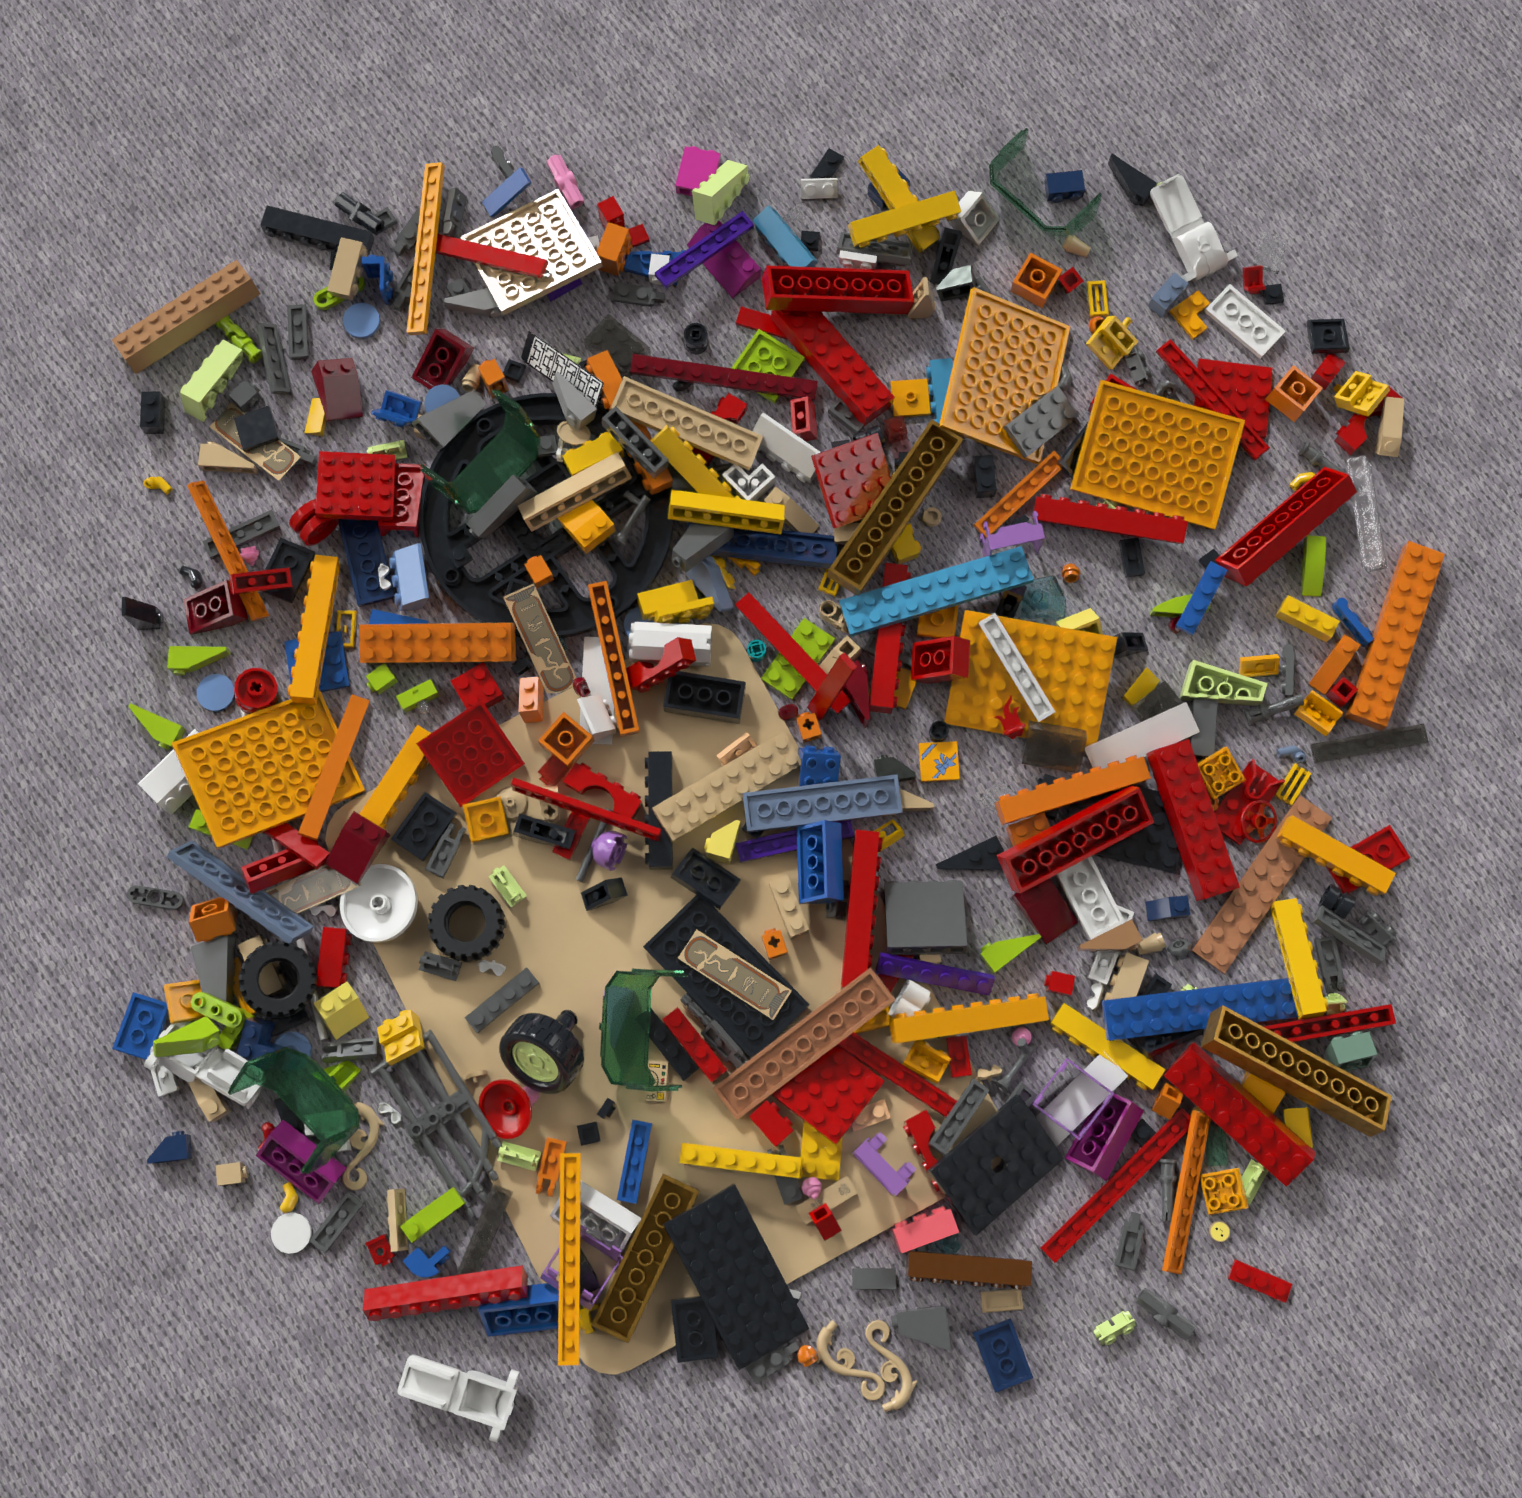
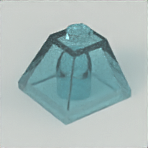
M1056 576L1034 579L1033 583L1025 585L1027 589L1022 598V618L1047 620L1065 618L1066 598Z

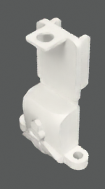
M1177 174L1151 189L1150 196L1166 230L1171 235L1172 241L1188 272L1181 276V278L1187 282L1190 280L1195 282L1205 276L1208 277L1214 274L1215 271L1225 267L1228 261L1238 256L1236 250L1228 253L1224 252L1213 225L1210 222L1204 223L1200 210L1182 175Z
M191 1021L171 1024L166 1031L164 1030L159 1035V1038L190 1024ZM152 1046L151 1054L144 1063V1067L149 1070H153L156 1065L164 1066L187 1082H192L198 1077L203 1083L240 1105H247V1109L255 1102L260 1094L262 1085L266 1081L263 1069L231 1050H222L218 1046L202 1053L155 1057Z
M410 1355L406 1361L397 1392L400 1396L492 1426L489 1440L497 1443L502 1430H505L509 1415H511L513 1410L514 1398L518 1389L516 1384L520 1372L511 1369L506 1382L482 1372L468 1371L465 1373L459 1369L417 1355Z

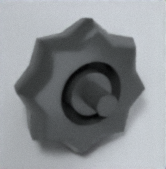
M1169 380L1159 382L1156 389L1157 396L1168 399L1173 398L1177 391L1176 383Z
M1178 938L1170 943L1167 950L1172 956L1183 960L1186 959L1192 944L1187 939Z

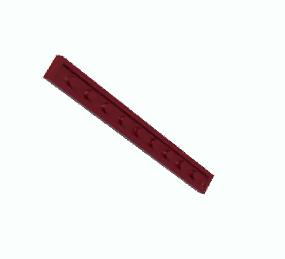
M633 354L630 374L791 398L808 396L812 401H815L817 381L639 354Z

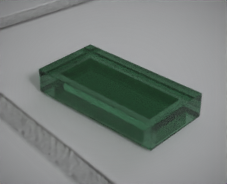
M1209 1125L1206 1140L1207 1166H1228L1226 1132L1219 1125Z

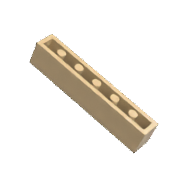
M617 452L518 505V508L532 532L632 477Z

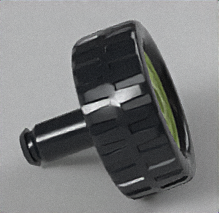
M564 1010L556 1019L540 1013H526L519 1016L507 1029L499 1044L500 1057L508 1071L519 1082L537 1092L557 1094L565 1091L577 1077L584 1063L582 1046L571 1032L577 1024V1015L571 1010Z

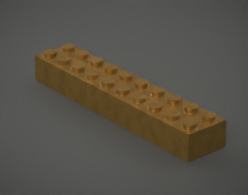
M933 419L926 426L828 570L827 577L855 595L862 593L961 447L963 439L950 430L939 427L940 424Z
M1224 1005L1210 1013L1201 1045L1202 1048L1369 1137L1385 1131L1392 1099L1390 1094Z

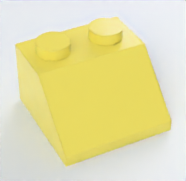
M1091 608L1056 621L1058 627L1103 635L1100 618Z
M735 820L713 832L711 838L706 839L704 849L709 859L730 864L741 828L739 820Z
M345 982L313 1003L315 1011L335 1040L369 1018L360 999L348 982Z

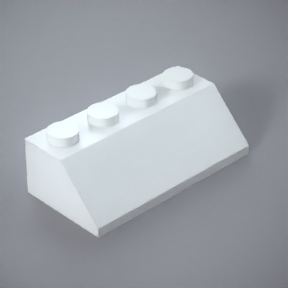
M762 413L752 431L763 436L758 451L762 450L765 452L766 457L771 461L775 462L776 460L781 463V467L787 472L792 471L797 474L796 477L800 481L811 483L817 475L811 455L820 453V451L765 413Z
M194 729L188 736L197 734L199 732L196 729ZM174 749L138 783L169 815H172L193 794Z
M581 1181L580 1224L587 1228V1234L610 1249L614 1245L623 1252L641 1221V1217ZM560 1196L550 1214L551 1217L558 1221L560 1220Z

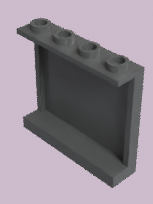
M913 880L901 883L898 881L884 883L887 954H966L967 933L963 881L948 880L947 882L930 880L928 882H918Z

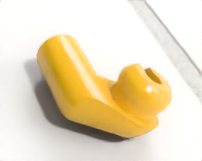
M1313 472L1300 473L1290 483L1289 487L1297 491L1303 483L1309 481L1316 474Z
M159 476L149 477L143 482L147 489H161L166 495L173 490Z
M290 1182L282 1186L286 1194L280 1205V1210L283 1213L291 1212L298 1201V1195Z

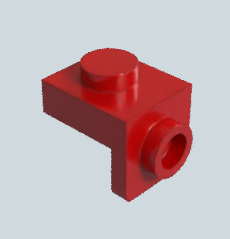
M1263 266L1242 267L1244 290L1248 291L1249 294H1259L1260 290H1266V285H1263Z

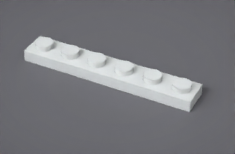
M996 613L980 621L978 624L1037 721L1040 722L1055 713V710Z

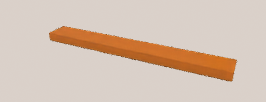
M205 481L189 483L187 487L229 574L248 572ZM258 592L239 594L252 621L269 616Z
M351 694L298 835L317 841L370 700Z
M1192 1110L1162 1267V1271L1180 1275L1184 1263L1211 1119L1208 1115L1199 1111Z

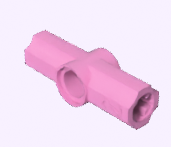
M561 155L551 156L547 160V165L554 177L556 187H559V191L563 194L570 209L580 207L584 204V198L577 187L572 171L568 170Z

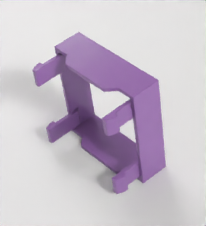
M1036 511L1032 513L1035 525L1024 522L1001 527L996 534L991 535L987 521L984 522L983 530H986L987 537L985 540L983 533H981L979 538L983 545V557L991 556L994 549L1031 541L1034 544L1036 554H1038L1045 540L1042 524L1038 523V513Z
M1066 1057L1032 1105L1080 1140L1087 1133L1089 1127L1103 1108L1110 1102L1114 1092ZM1067 1061L1111 1093L1105 1098L1103 1105L1088 1125L1082 1129L1079 1136L1038 1106L1044 1097V1091L1059 1071L1063 1072L1068 1065Z
M880 1132L869 1142H867L870 1139L868 1137L852 1154L893 1196H897L910 1182V1179L907 1178L916 1168L908 1162L896 1172L876 1151L887 1140Z
M580 1224V1239L618 1262L592 1303L590 1302L593 1297L592 1293L584 1290L582 1296L580 1295V1304L591 1310L620 1265L623 1256L620 1255L622 1250L614 1245L610 1249L587 1234V1228ZM559 1248L540 1279L559 1290V1281L556 1278L559 1272L550 1266L558 1256Z

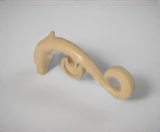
M347 1102L346 1110L359 1114L361 1120L366 1118L370 1126V1134L366 1142L361 1141L362 1137L367 1136L364 1130L357 1129L350 1135L351 1145L361 1151L346 1167L342 1181L346 1188L357 1191L366 1185L367 1175L363 1169L357 1168L356 1171L360 1175L359 1179L351 1181L349 1173L371 1152L379 1136V1125L384 1126L385 1123L379 1119L374 1110L368 1105L357 1102V1104Z
M831 1320L826 1328L823 1327L818 1335V1360L816 1363L822 1360L823 1364L830 1370L843 1376L874 1379L877 1382V1388L874 1391H870L866 1386L867 1381H863L861 1385L862 1395L870 1401L880 1399L885 1391L883 1379L872 1372L852 1369L851 1367L855 1363V1356L850 1349L841 1348L837 1352V1360L839 1361L843 1358L845 1360L844 1364H838L830 1356L828 1344L832 1345V1332L838 1326V1324Z
M875 1320L868 1324L865 1335L870 1345L889 1360L881 1366V1377L886 1382L895 1381L898 1374L891 1372V1369L895 1367L900 1372L902 1378L900 1392L896 1390L894 1398L882 1405L886 1413L903 1407L908 1402L918 1381L912 1382L909 1369L897 1355L874 1341L872 1337L874 1330L879 1329L882 1331L883 1338L880 1340L882 1343L886 1342L890 1335V1328L887 1323L882 1320Z

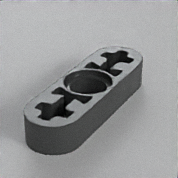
M138 885L130 887L127 891V898L135 904L178 910L185 903L184 896L175 891ZM137 889H139L138 891L140 893L146 894V898L137 897V899L135 900V897L132 896L133 892H137ZM156 892L160 893L161 900L158 903H153L151 896ZM175 896L180 900L179 903H175V906H173L172 902L165 901L166 897L174 899Z

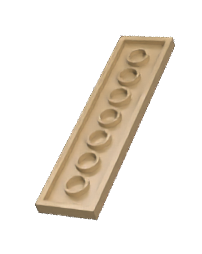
M625 376L610 408L612 410L617 406L628 419L658 432L666 425L670 428L673 426L681 434L679 438L683 442L687 440L691 446L748 471L753 464L763 438L762 435Z
M782 731L654 806L652 810L673 842L743 801V793L759 791L801 766L802 759L785 732Z

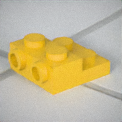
M403 1010L399 1013L398 1017L386 1019L382 1022L381 1026L377 1027L379 1042L384 1046L386 1062L390 1066L425 1048L419 1016L411 1010Z

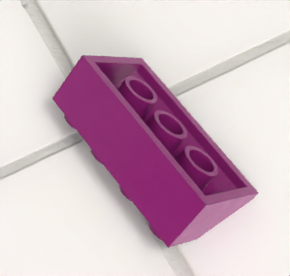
M719 220L715 225L704 223L688 242L687 247L690 248L723 224ZM734 241L703 263L732 299L761 277V268L737 241Z
M1114 1094L1107 1106L1103 1108L1091 1124L1084 1137L1080 1140L1075 1138L1065 1159L1106 1181L1144 1110L1134 1102ZM1103 1101L1087 1116L1077 1134L1078 1136L1103 1105Z
M284 1120L270 1133L255 1155L318 1204L321 1203L346 1170V1167L339 1161L335 1160Z

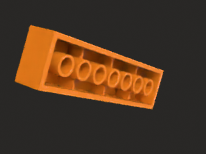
M515 623L359 624L360 663L516 661Z

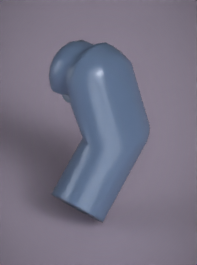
M1294 745L1277 749L1279 758L1289 756L1299 763L1306 760L1305 753Z

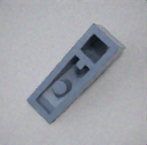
M711 556L706 557L686 572L688 577L693 580L706 597H713L714 606L720 612L733 609L720 567Z

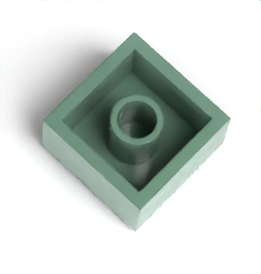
M1362 1031L1355 1032L1346 1038H1343V1036L1333 1038L1324 1052L1326 1061L1347 1072L1369 1067L1378 1055L1370 1033H1362Z

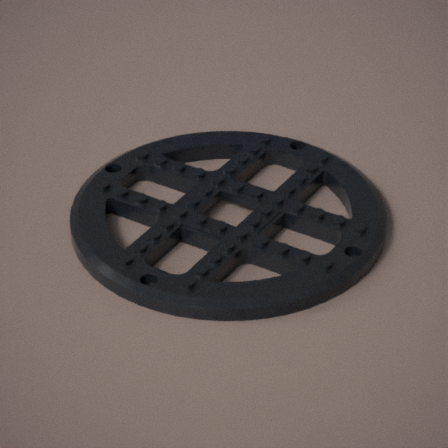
M556 393L522 395L492 405L476 414L441 448L432 462L422 489L419 527L426 558L441 587L463 611L481 623H515L506 602L495 597V595L508 588L511 577L520 580L526 576L528 572L524 564L530 558L541 555L554 578L548 584L564 605L563 608L546 609L558 638H566L597 629L591 599L583 597L578 592L556 560L578 546L564 527L541 540L535 530L531 532L520 510H518L497 529L504 526L521 552L480 578H474L469 575L465 567L457 570L446 554L460 543L468 549L483 539L474 537L469 532L470 527L466 523L450 532V508L455 488L465 468L469 469L489 499L503 486V483L483 456L484 449L505 435H510L516 439L538 471L525 479L538 492L536 495L572 477L564 460L559 462L553 456L539 457L536 439L538 436L531 427L533 425H559L567 421ZM601 403L597 404L594 420L586 425L590 433L598 436L595 439L599 438L602 433L608 432L602 426V417L609 410L608 408L605 409ZM483 424H490L487 430L480 429ZM624 448L623 458L635 473L634 477L597 501L596 504L611 520L634 505V503L623 497L627 490L639 499L645 495L651 500L645 508V525L642 539L631 563H627L610 537H607L593 548L613 577V581L608 586L611 600L615 601V606L613 607L615 619L637 602V593L647 591L654 583L668 555L674 528V520L668 519L671 487L651 495L649 490L646 491L642 480H644L642 475L638 474L635 470L633 457L630 458ZM457 573L455 580L450 581L447 579L449 574ZM515 624V635L521 637Z

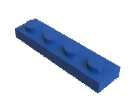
M1210 561L1175 628L1193 636L1227 569Z
M632 1119L617 1196L619 1201L637 1204L652 1123Z

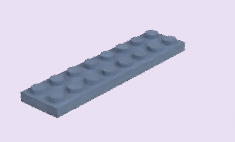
M898 774L743 793L747 833L798 827L823 820L839 822L903 813Z
M193 840L169 851L167 858L173 861L175 865L180 866L189 875L197 878L206 887L218 893L220 897L231 902L237 909L242 910L251 919L259 922L268 931L280 937L282 941L288 944L294 943L312 932L313 925L265 891L261 890L251 894L241 874Z

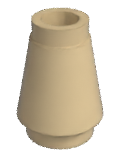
M1069 234L1062 246L1065 252L1087 257L1091 247L1075 235L1071 236Z
M472 364L462 379V388L465 391L470 392L479 389L481 375L478 367L480 365Z
M1153 933L1138 943L1140 947L1137 949L1139 955L1163 951L1162 949L1166 947L1161 933Z

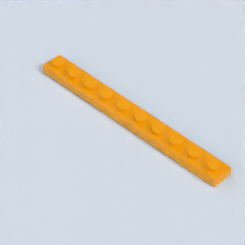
M442 162L425 164L407 333L410 336L427 334L445 165Z
M560 1153L558 1366L579 1365L581 1153Z

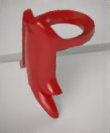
M1010 695L1003 708L1005 719L1000 715L994 718L1001 721L1004 736L1015 739L1016 736H1022L1026 725L1021 723L1017 714L1019 707H1015L1013 715L1011 714L1009 706L1012 701V695Z

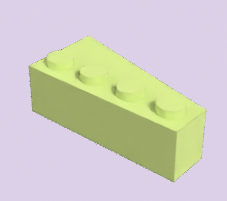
M727 160L717 169L716 174L709 176L707 182L703 181L700 183L699 189L695 188L692 190L695 220L715 225L723 217L724 212L732 205L733 200L736 196H739L742 188L749 182L750 176L747 165Z
M222 340L219 345L214 347L212 354L204 359L199 370L195 371L192 374L191 380L181 388L182 403L187 414L202 422L205 421L207 409L214 407L218 392L222 394L227 386V378L231 380L244 359L242 349L225 340Z
M1193 660L1189 664L1179 700L1192 701L1194 698L1218 700L1217 703L1258 706L1263 701L1268 683Z

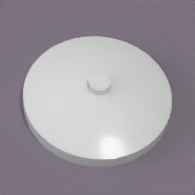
M386 864L371 865L360 881L361 886L341 895L340 913L345 926L353 935L367 942L383 943L397 938L411 925L417 912L418 896L414 883L400 869Z

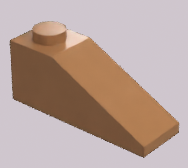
M1131 919L1079 945L1077 949L1078 951H1124L1128 949L1131 952L1140 947L1138 943L1143 941Z

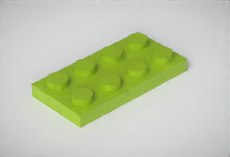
M803 618L791 635L817 664L835 641L834 637ZM778 653L761 677L762 681L790 700L794 699L806 682L780 653Z

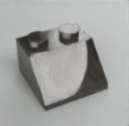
M1163 681L1131 706L1130 709L1140 722H1143L1183 702L1168 683Z

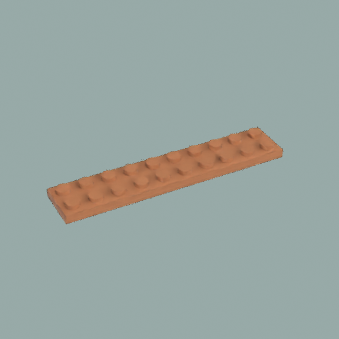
M1301 795L1297 797L1238 882L1240 888L1232 891L1191 950L1223 974L1228 970L1270 909L1272 903L1279 896L1305 858L1298 853L1297 849L1282 845L1280 843L1281 840L1276 838L1286 818L1293 815L1322 832L1332 819L1331 816Z
M870 967L715 1085L713 1090L736 1120H738L896 999Z

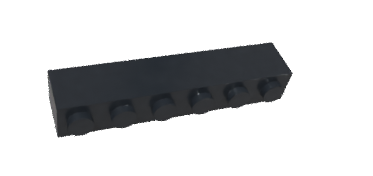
M268 205L260 224L267 236H281L284 240L290 242L297 240L305 246H310V244L317 245L321 250L332 249L337 252L342 237L362 242L367 249L368 256L374 242V236L371 231Z
M672 751L648 752V757H645V769H648V776H645V788H648V795H645V807H649V814H645V824L660 828L661 836L659 841L645 837V845H649V853H645V865H649L650 870L673 869V842L668 837L652 808L673 796Z

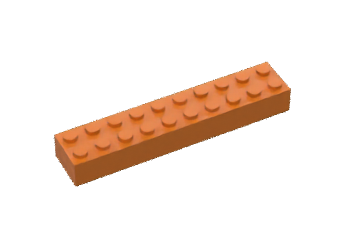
M1408 541L1402 547L1372 635L1374 640L1369 644L1355 685L1358 690L1351 697L1344 718L1379 731L1387 727L1445 555L1444 553Z

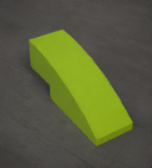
M1308 535L1303 540L1302 596L1321 597L1325 569L1326 536Z
M1192 594L1162 602L1153 607L1150 616L1172 618L1181 616ZM1210 602V604H1209V606H1208V608H1207V610H1206L1205 613H1207V612L1209 611L1211 602Z

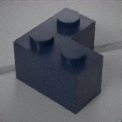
M259 1017L245 1019L237 1050L239 1056L253 1064L267 1069L282 1067L287 1048L270 1042L274 1022Z

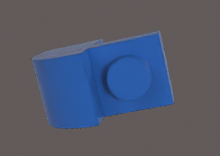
M445 1245L430 1258L422 1247H418L403 1262L415 1275L431 1277L441 1272L437 1264L443 1265L450 1259L448 1254L452 1251Z

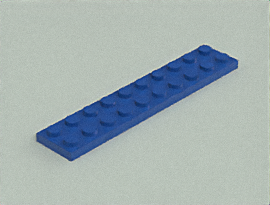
M1289 978L1102 1000L1107 1040L1206 1029L1210 1013L1222 1005L1253 1022L1298 1017Z

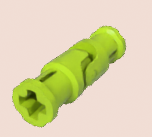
M229 315L215 323L218 328L225 332V336L236 347L242 349V352L249 358L252 364L263 357L262 351L254 345L253 340L246 335L239 325L234 324L230 320Z

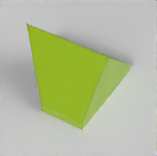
M342 1061L339 1064L313 1073L321 1082L337 1094L343 1095L361 1069L351 1061Z

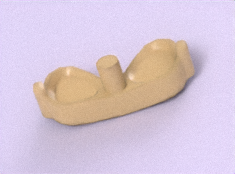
M993 1065L991 1071L980 1068L977 1072V1081L986 1079L991 1081L992 1077L1001 1075L1002 1069L997 1065Z
M487 1070L476 1071L462 1076L461 1079L464 1082L473 1078L475 1083L477 1082L476 1076L486 1075L488 1077Z

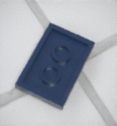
M1011 1318L972 1332L995 1393L1033 1378Z

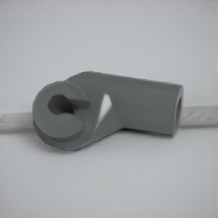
M1065 365L1061 367L1060 374L1062 379L1058 383L1062 392L1064 390L1067 391L1072 384V376L1068 366Z

